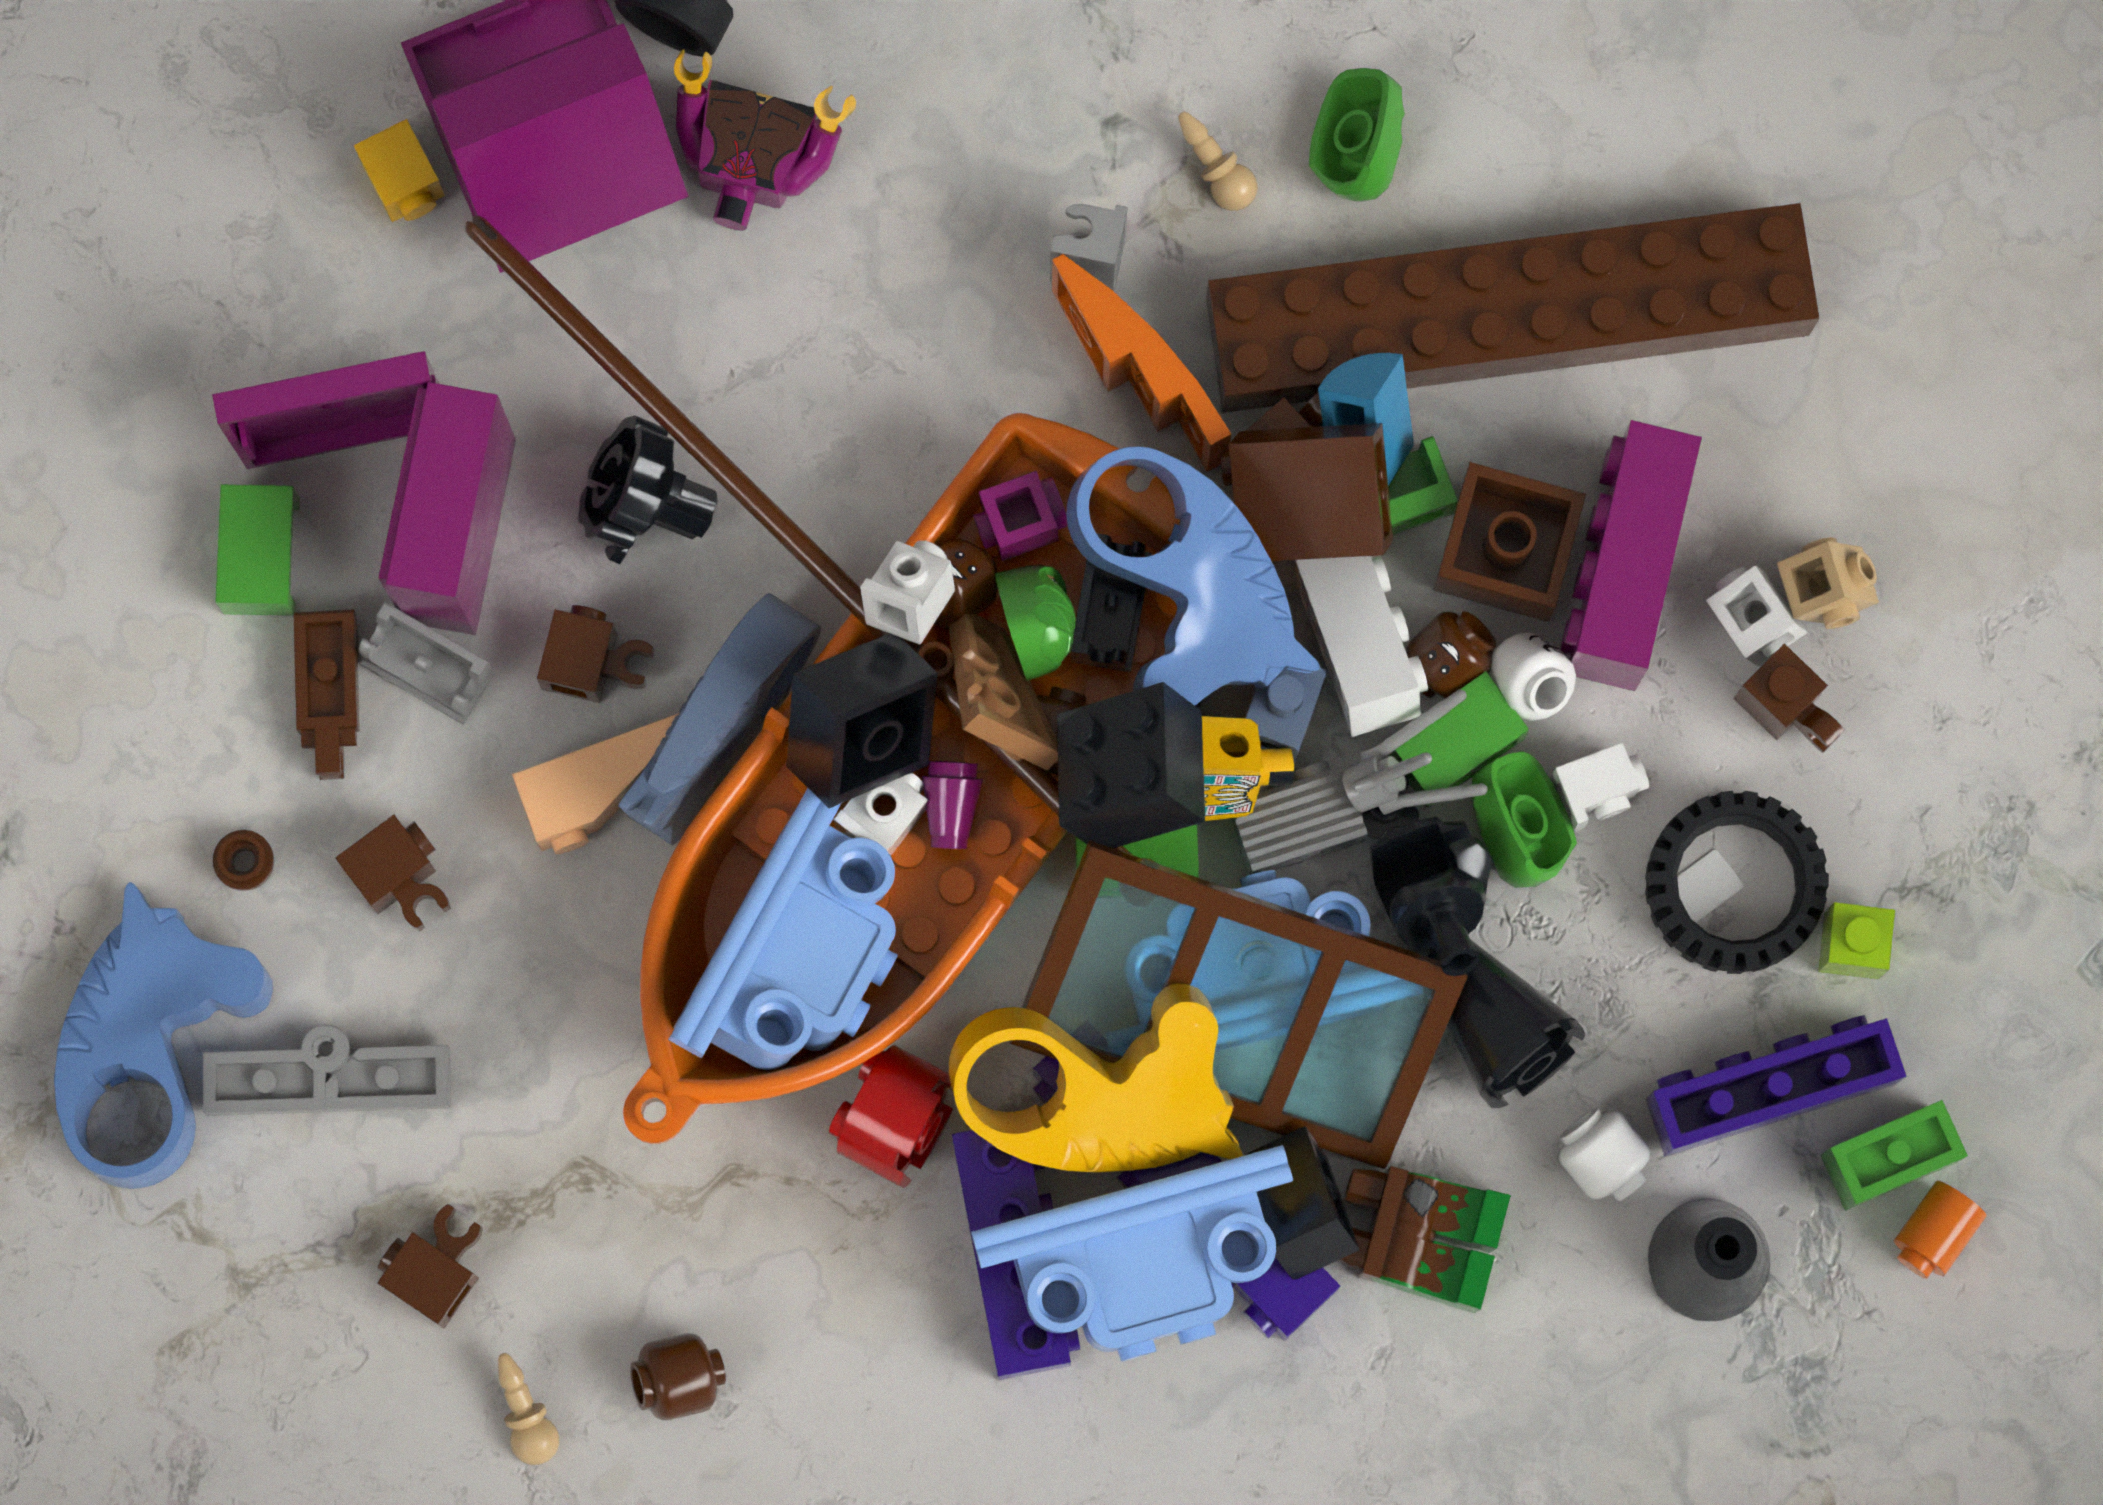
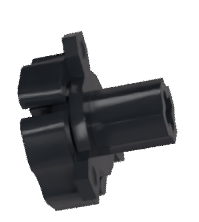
M636 415L623 419L615 432L605 439L588 470L589 479L609 486V489L607 490L600 486L595 488L586 486L579 500L578 520L585 528V536L606 545L605 553L607 558L617 564H621L629 549L633 546L636 536L643 535L653 524L692 540L695 537L702 538L712 523L713 513L718 504L715 490L688 480L686 475L674 470V440L667 437L668 432L662 426Z

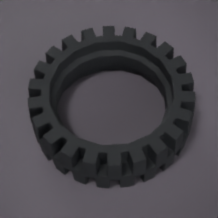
M1733 791L1719 792L1715 796H1706L1695 801L1690 806L1685 807L1665 826L1654 844L1646 867L1645 896L1646 902L1651 909L1650 916L1655 927L1660 928L1664 934L1663 939L1671 948L1674 946L1682 953L1681 957L1691 963L1695 961L1703 965L1704 969L1713 972L1718 970L1727 971V974H1742L1748 971L1756 972L1787 958L1809 938L1825 908L1827 901L1826 892L1829 887V873H1826L1825 869L1827 860L1823 848L1819 849L1816 843L1817 835L1811 826L1807 828L1800 821L1802 816L1794 809L1787 810L1781 806V801L1771 796L1767 799L1759 797L1757 792L1744 791L1742 793H1733ZM1744 825L1765 832L1783 848L1793 867L1795 894L1788 915L1776 929L1756 939L1731 941L1709 934L1690 918L1679 898L1677 873L1684 851L1696 837L1717 826Z

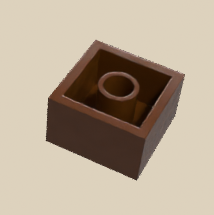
M1469 462L1433 591L1549 622L1557 605L1586 494Z

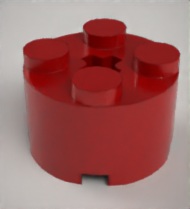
M892 1045L886 1051H881L862 1064L858 1079L864 1083L853 1104L848 1101H844L841 1104L828 1132L837 1137L838 1154L905 1188L912 1181L904 1174L905 1170L910 1164L921 1170L947 1125L953 1108L943 1102L948 1089L953 1090L948 1072L897 1045Z

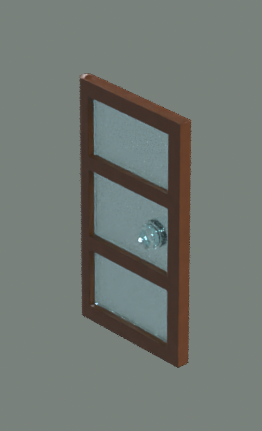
M1089 840L1021 1008L1030 1009L1044 1015L1101 1059L1109 1063H1115L1122 1058L1130 1044L1139 1035L1150 1031L1152 1028V1004L1156 996L1165 987L1171 984H1188L1197 987L1208 999L1217 1020L1219 1032L1213 1059V1074L1218 1081L1220 1089L1226 1090L1229 1093L1234 1106L1230 1116L1231 1119L1282 1136L1306 1126L1321 1149L1384 1170L1391 1161L1393 1151L1468 975L1449 976L1443 972L1439 960ZM1026 1040L1009 1041L1011 1045L1058 1060L1053 1053L1037 1043Z

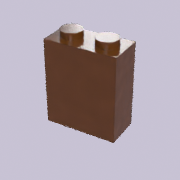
M1382 423L1239 431L1228 444L1229 450H1223L1221 470L1224 485L1233 486L1234 504L1256 532L1271 561L1384 555L1392 544L1393 534Z

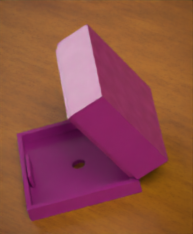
M505 0L400 42L472 217L475 215L484 217L528 261L688 197L647 73L624 23L617 25L607 0ZM497 265V267H498V269H499V272H500V273L504 272V271Z
M425 351L212 394L217 423L246 469L408 437L378 578L398 610L428 627L476 636L516 438L497 394L439 384Z

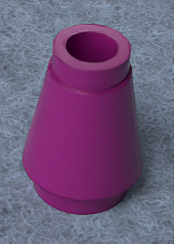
M929 761L928 776H922L924 782L925 798L928 799L926 809L929 833L931 835V847L967 849L968 837L970 836L983 779L977 778L978 763Z

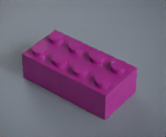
M1634 420L1630 421L1623 437L1613 435L1610 448L1607 449L1599 478V484L1609 486L1608 493H1599L1596 506H1593L1585 538V541L1596 543L1594 552L1586 550L1583 563H1580L1572 593V598L1582 600L1581 608H1572L1570 618L1566 621L1559 647L1569 657L1571 663H1573L1577 678L1635 691L1647 672L1702 437Z

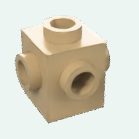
M1834 537L1823 538L1803 546L1802 552L1777 562L1794 619L1823 623L1826 629H1836L1858 621L1860 619L1859 611L1879 603L1874 587L1877 580L1876 570L1871 559L1860 546L1838 543Z

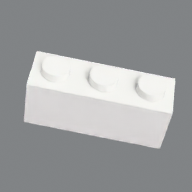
M1371 556L1295 560L1297 588L1351 737L1419 717L1421 715L1420 693L1428 691L1427 680L1419 657L1408 658L1402 643L1409 641V633L1401 608L1399 606L1389 608L1384 593L1391 591V586L1381 556L1371 559Z

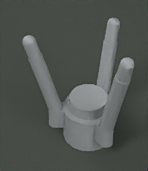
M1457 690L1379 745L1360 752L1361 762L1344 768L1342 773L1344 789L1357 811L1363 813L1379 807L1382 813L1386 815L1404 807L1465 799L1487 793V786L1480 783L1400 794L1399 792L1406 787L1404 775L1428 765L1432 761V756L1430 753L1425 752L1398 762L1393 756L1386 757L1463 702L1467 697L1464 690Z

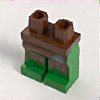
M1390 1166L1385 1173L1376 1170L1353 1169L1349 1177L1343 1202L1374 1210L1369 1232L1352 1227L1360 1250L1338 1260V1262L1348 1267L1359 1269L1358 1278L1378 1282L1429 1300L1476 1313L1482 1308L1495 1256L1472 1249L1466 1250L1435 1241V1238L1491 1253L1498 1247L1511 1195L1447 1182Z

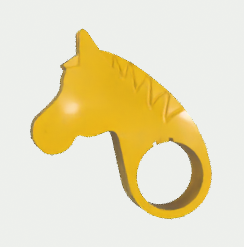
M1171 984L1165 987L1156 996L1152 1004V1028L1150 1031L1139 1035L1130 1044L1122 1058L1115 1063H1109L1101 1059L1044 1015L1019 1007L999 1008L975 1018L961 1031L951 1049L949 1077L958 1111L965 1123L975 1133L999 1150L1028 1163L1066 1171L1114 1172L1164 1166L1187 1159L1200 1152L1227 1159L1243 1156L1237 1138L1227 1127L1234 1108L1228 1091L1220 1089L1218 1081L1213 1074V1059L1219 1032L1217 1020L1208 999L1197 987L1188 984ZM1010 1040L1031 1041L1045 1047L1058 1059L1059 1072L1056 1079L1058 1089L1052 1098L1041 1107L1035 1104L1027 1109L1015 1112L996 1111L979 1103L966 1089L968 1075L973 1064L982 1053L996 1044Z

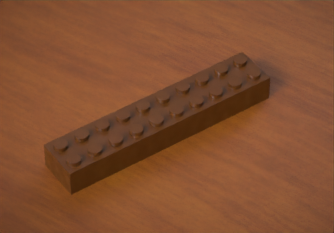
M1801 203L1208 280L1206 295L1223 413L1271 407L1277 404L1283 397L1290 404L1308 402L1318 393V388L1325 377L1336 367L1356 357L1374 353L1403 354L1407 389L1805 337L1810 336L1819 320Z

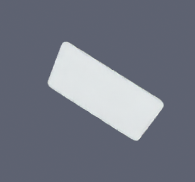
M1712 850L1677 876L1679 898L1694 922H1698L1744 887L1743 882L1718 850Z

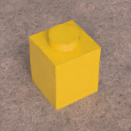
M407 119L353 145L391 222L402 217L406 221L418 219L432 211L437 205L435 201L445 196L439 179Z

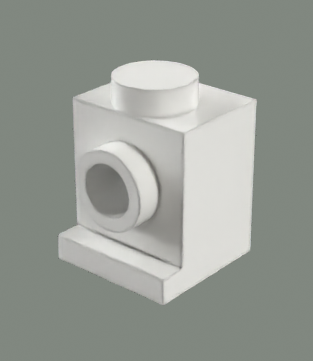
M924 540L917 541L913 547L896 541L871 580L866 578L860 587L867 625L921 645L955 592L951 561L947 560L946 554L937 545Z
M1756 565L1749 570L1746 567H1741L1727 574L1717 583L1716 589L1718 592L1706 600L1743 656L1758 667L1764 664L1784 643L1789 646L1808 633L1803 624L1793 618L1790 607L1766 572ZM1764 604L1767 614L1754 624H1751L1749 621L1750 610L1755 605Z
M1623 743L1556 767L1550 777L1568 813L1574 833L1584 829L1589 821L1587 815L1594 813L1597 821H1601L1621 814L1631 808L1629 799L1634 798L1638 792L1649 788L1648 777L1637 754L1629 757Z
M910 773L852 798L845 808L840 810L833 819L836 828L850 838L862 837L876 841L891 856L927 810L926 803L928 799L920 794L924 788V782L913 773ZM882 795L891 796L896 801L895 810L887 816L878 815L873 810L874 801Z

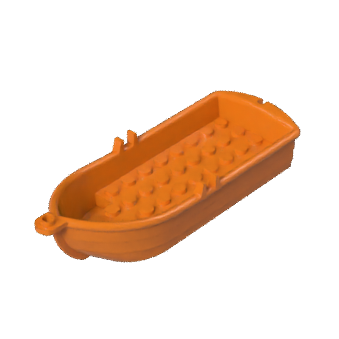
M1026 413L1008 415L995 424L904 544L913 547L917 541L924 540L939 546L947 540L961 538L985 550L973 515L983 512L979 497L980 491L1037 471L1040 481L1049 477L1053 478L1067 513L1069 494L1080 474L1088 466L1119 448L1089 433L1062 423ZM1125 465L1107 469L1096 481L1089 500V515L1095 532L1109 535L1112 538V542L1131 545L1133 541L1141 542L1146 545V552H1151L1152 555H1155L1165 545L1171 543L1168 539L1174 524L1179 525L1180 520L1175 518V508L1171 494L1157 476L1151 480L1149 487L1145 491H1132L1126 482L1137 470L1138 467ZM1068 527L1058 530L1059 541L1003 562L996 546L985 550L993 558L997 573L1035 564L1050 566L1058 570L1065 581L1067 595L1074 607L1076 623L1087 559L1075 546ZM1146 588L1131 673L1072 663L1070 652L1056 671L1030 680L1036 695L1049 697L1052 686L1060 687L1086 696L1085 705H1089L1133 691L1134 680L1141 667L1149 661L1161 657L1165 652L1164 639L1167 629L1175 617L1177 611L1176 603L1170 597ZM998 590L996 600L987 609L979 613L978 616L1006 629L1014 646ZM851 613L813 664L851 650L860 644L877 639V637ZM933 624L921 644L940 642L947 646L952 653L949 628ZM954 671V674H953V677H952V678L956 681L955 671ZM792 691L778 710L771 707L767 712L761 732L687 827L672 853L659 882L650 909L643 941L640 968V1003L643 1032L651 1066L631 1090L623 1107L625 1124L630 1133L637 1139L649 1144L668 1142L683 1129L701 1104L741 1103L800 1091L837 1077L886 1049L925 1016L950 988L1068 832L1059 825V817L977 736L962 729L961 720L938 697H935L929 761L978 763L977 778L983 779L970 836L968 837L967 849L931 847V835L929 833L926 810L891 855L895 867L894 881L886 895L876 904L888 911L895 922L896 933L889 950L898 954L882 985L879 987L870 982L861 1000L871 1006L854 1037L841 1032L835 1042L825 1050L810 1051L802 1048L797 1054L793 1055L788 1063L774 1070L755 1068L712 1043L709 1044L704 1055L700 1058L668 1040L674 1030L673 1027L781 831L807 790V787L786 767ZM929 765L912 773L923 781L922 776H928ZM923 788V790L920 792V794L925 797L924 788ZM888 795L879 796L873 803V810L881 816L890 815L896 808V801ZM850 800L841 803L834 818L837 816L840 810H843L845 808V806L848 804ZM832 820L829 826L838 830L835 826L834 820ZM653 1102H660L666 1106L664 1118L656 1123L646 1121L644 1119L646 1106Z

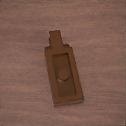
M354 609L294 612L296 730L301 735V747L303 749L315 748L316 775H319L320 780L344 779V747L357 746V732H360L357 614Z

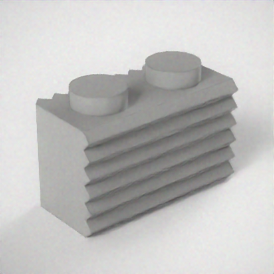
M1327 761L1318 762L1295 771L1294 777L1296 781L1292 785H1283L1273 788L1272 785L1260 786L1253 813L1245 817L1230 818L1249 875L1268 870L1277 871L1365 842L1368 833L1361 812L1357 811L1352 805L1344 789L1342 773L1345 766L1330 770Z

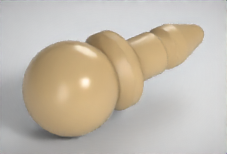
M1181 112L1178 119L1184 138L1188 144L1193 145V151L1202 164L1208 166L1202 171L1200 176L1204 181L1211 182L1210 190L1214 201L1220 207L1229 211H1239L1248 207L1254 201L1258 190L1255 175L1244 165L1236 164L1237 155L1234 151L1222 155V149L1215 139L1208 135L1205 125L1188 112Z
M502 1353L498 1358V1373L501 1387L505 1388L504 1395L512 1411L504 1418L506 1426L513 1429L510 1436L511 1449L514 1455L526 1464L540 1465L546 1463L558 1450L559 1433L555 1425L544 1417L547 1412L545 1404H533L528 1385L523 1382L525 1377L520 1367L509 1354Z

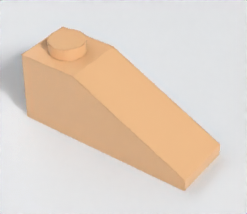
M679 713L512 774L536 842L541 851L553 848L555 854H563L586 845L589 842L587 835L599 831L620 809L618 807L620 801L639 778L655 754L662 738L666 737V731L672 725L675 716L679 715Z

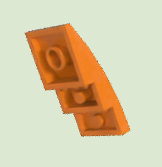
M1064 254L1052 259V291L1107 391L1109 392L1129 381L1157 432L1178 421L1205 471L1208 472L1220 466L1223 450H1229L1228 444L1231 441L1232 434L1192 373L1163 338L1112 289Z

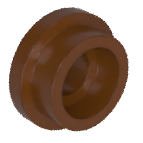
M237 830L224 836L217 844L213 853V868L217 877L229 888L238 891H249L258 888L270 877L274 868V853L270 844L260 834L250 830ZM250 851L255 856L253 867L244 872L236 870L234 867L235 857L240 852Z

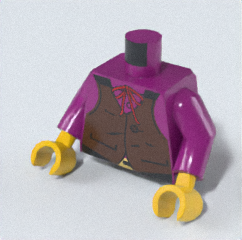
M683 49L678 54L673 68L677 80L683 84L677 89L676 131L686 164L698 172L701 187L720 193L712 220L723 227L744 231L747 229L754 203L772 208H781L787 196L801 195L828 171L842 132L838 123L850 116L855 110V97L852 94L848 96L843 104L842 112H836L831 109L828 103V97L832 92L833 86L827 87L818 94L814 107L714 80L709 81L708 88L706 89L701 84L710 73L713 64L712 57L705 51L702 59L703 71L692 73L684 67L683 58L685 50Z

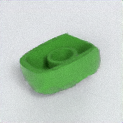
M1370 68L1348 69L1340 73L1330 85L1313 131L1309 152V167L1323 184L1340 198L1355 202L1377 199L1389 188L1403 141L1401 128L1405 111L1402 101V86L1380 69Z
M1035 564L995 573L1007 624L1026 680L1029 681L1056 671L1071 651L1075 629L1074 607L1067 595L1065 581L1060 572L1050 566Z
M1522 751L1499 757L1474 772L1471 776V785L1483 783L1488 789L1485 795L1472 797V801L1474 802L1473 808L1479 830H1481L1480 834L1489 849L1499 877L1514 888L1537 887L1555 877L1577 845V841L1568 813L1542 765L1531 754Z

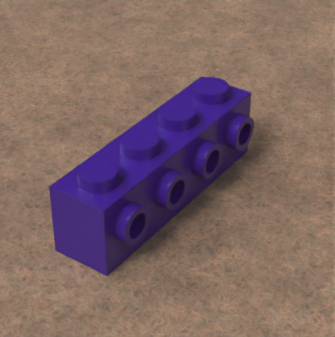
M1865 1015L1857 1016L1830 1026L1833 1035L1810 1042L1808 1034L1804 1033L1772 1044L1775 1053L1752 1060L1750 1051H1746L1714 1062L1717 1071L1694 1078L1692 1070L1688 1069L1656 1080L1659 1089L1654 1090L1646 1098V1102L1664 1157L1896 1085L1907 1076L1887 1018L1868 1024Z
M973 1130L952 1134L970 1234L972 1231L1054 1209L1050 1193L1038 1194L1034 1171L1043 1170L1045 1166L1028 1163L1007 1154ZM971 1235L998 1380L1070 1367L1071 1359L1069 1352L1081 1350L1077 1329L1068 1333H1051L1038 1327L1028 1313L1014 1260L981 1269Z

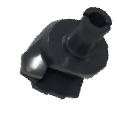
M1437 816L1387 831L1382 839L1370 846V861L1374 885L1398 937L1405 944L1418 950L1435 949L1443 972L1449 976H1459L1470 972L1478 964L1479 954L1468 934L1476 929L1483 916L1492 862L1490 852L1478 838L1472 837L1464 821L1443 822Z

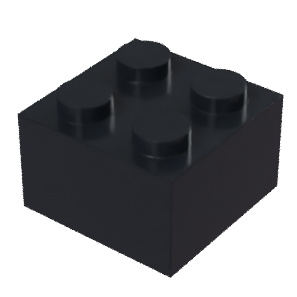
M890 633L793 673L786 767L828 808H832L928 766L938 673L901 637Z
M1161 682L1057 714L1059 825L1085 844H1088L1090 840L1110 848H1116L1205 822L1202 711L1166 683Z

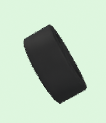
M615 0L616 9L637 29L675 50L681 51L684 49L685 53L693 56L703 57L705 51L713 55L734 17L733 8L726 0Z

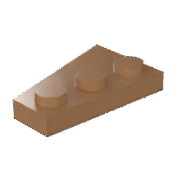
M965 614L958 621L948 625L962 729L1000 747L1007 756L1015 761L1025 759L1048 770L1058 760V741L1030 680H1026L1019 657L1006 629L976 614Z

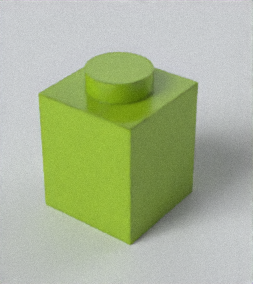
M1834 902L1824 912L1818 972L1880 979L1890 968L1895 910Z

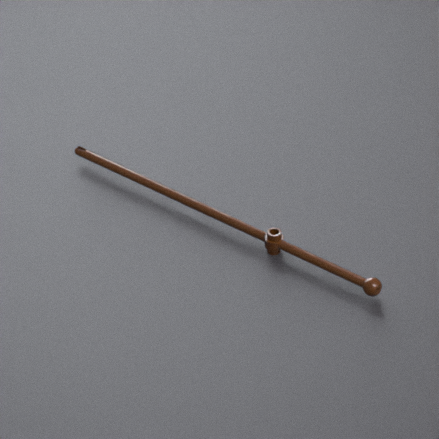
M475 215L472 217L473 222H466L465 230L467 235L874 636L879 638L889 634L866 624L860 586L497 229L482 216ZM902 638L938 673L936 697L961 720L956 681L952 678L954 663L950 649L940 642H928L919 645ZM979 738L1059 817L1058 781L1047 770L1025 759L1015 761L1007 756L1000 747ZM1124 846L1113 848L1131 854ZM1142 858V859H1145V860H1148V861L1157 863V862H1155L1154 860H1152V859H1150V858ZM1119 882L1121 894L1125 900L1133 905L1146 906L1156 896V894Z

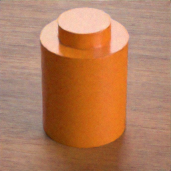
M1935 1181L1894 1239L1896 1246L1902 1250L1897 1259L1905 1267L1922 1278L1928 1279L1932 1272L1945 1276L1987 1217L1986 1213L1957 1189L1944 1182Z

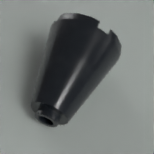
M1471 940L1473 946L1478 951L1479 962L1474 969L1466 973L1468 975L1447 1027L1481 1097L1490 1108H1502L1509 1105L1503 1095L1517 1088L1521 1095L1525 1097L1558 1072L1575 1053L1569 1045L1572 1037L1574 1036L1583 1041L1586 1034L1575 1018ZM1432 949L1427 957L1440 961L1436 950Z
M1701 1199L1675 1208L1660 1222L1648 1247V1265L1657 1295L1674 1312L1695 1321H1720L1744 1312L1761 1295L1770 1272V1252L1767 1240L1760 1226L1743 1209L1722 1200ZM1715 1245L1722 1249L1726 1260L1717 1255Z

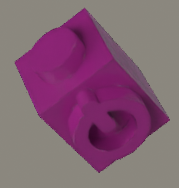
M1037 471L980 491L979 497L983 512L973 515L985 550L996 546L1002 562L1059 541L1058 530L1068 527L1066 511L1053 478L1049 477L1040 481Z

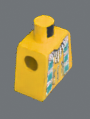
M1202 716L1205 821L1245 817L1253 813L1260 786L1292 785L1294 778L1292 750L1290 748L1261 749L1258 724L1255 721L1244 718Z

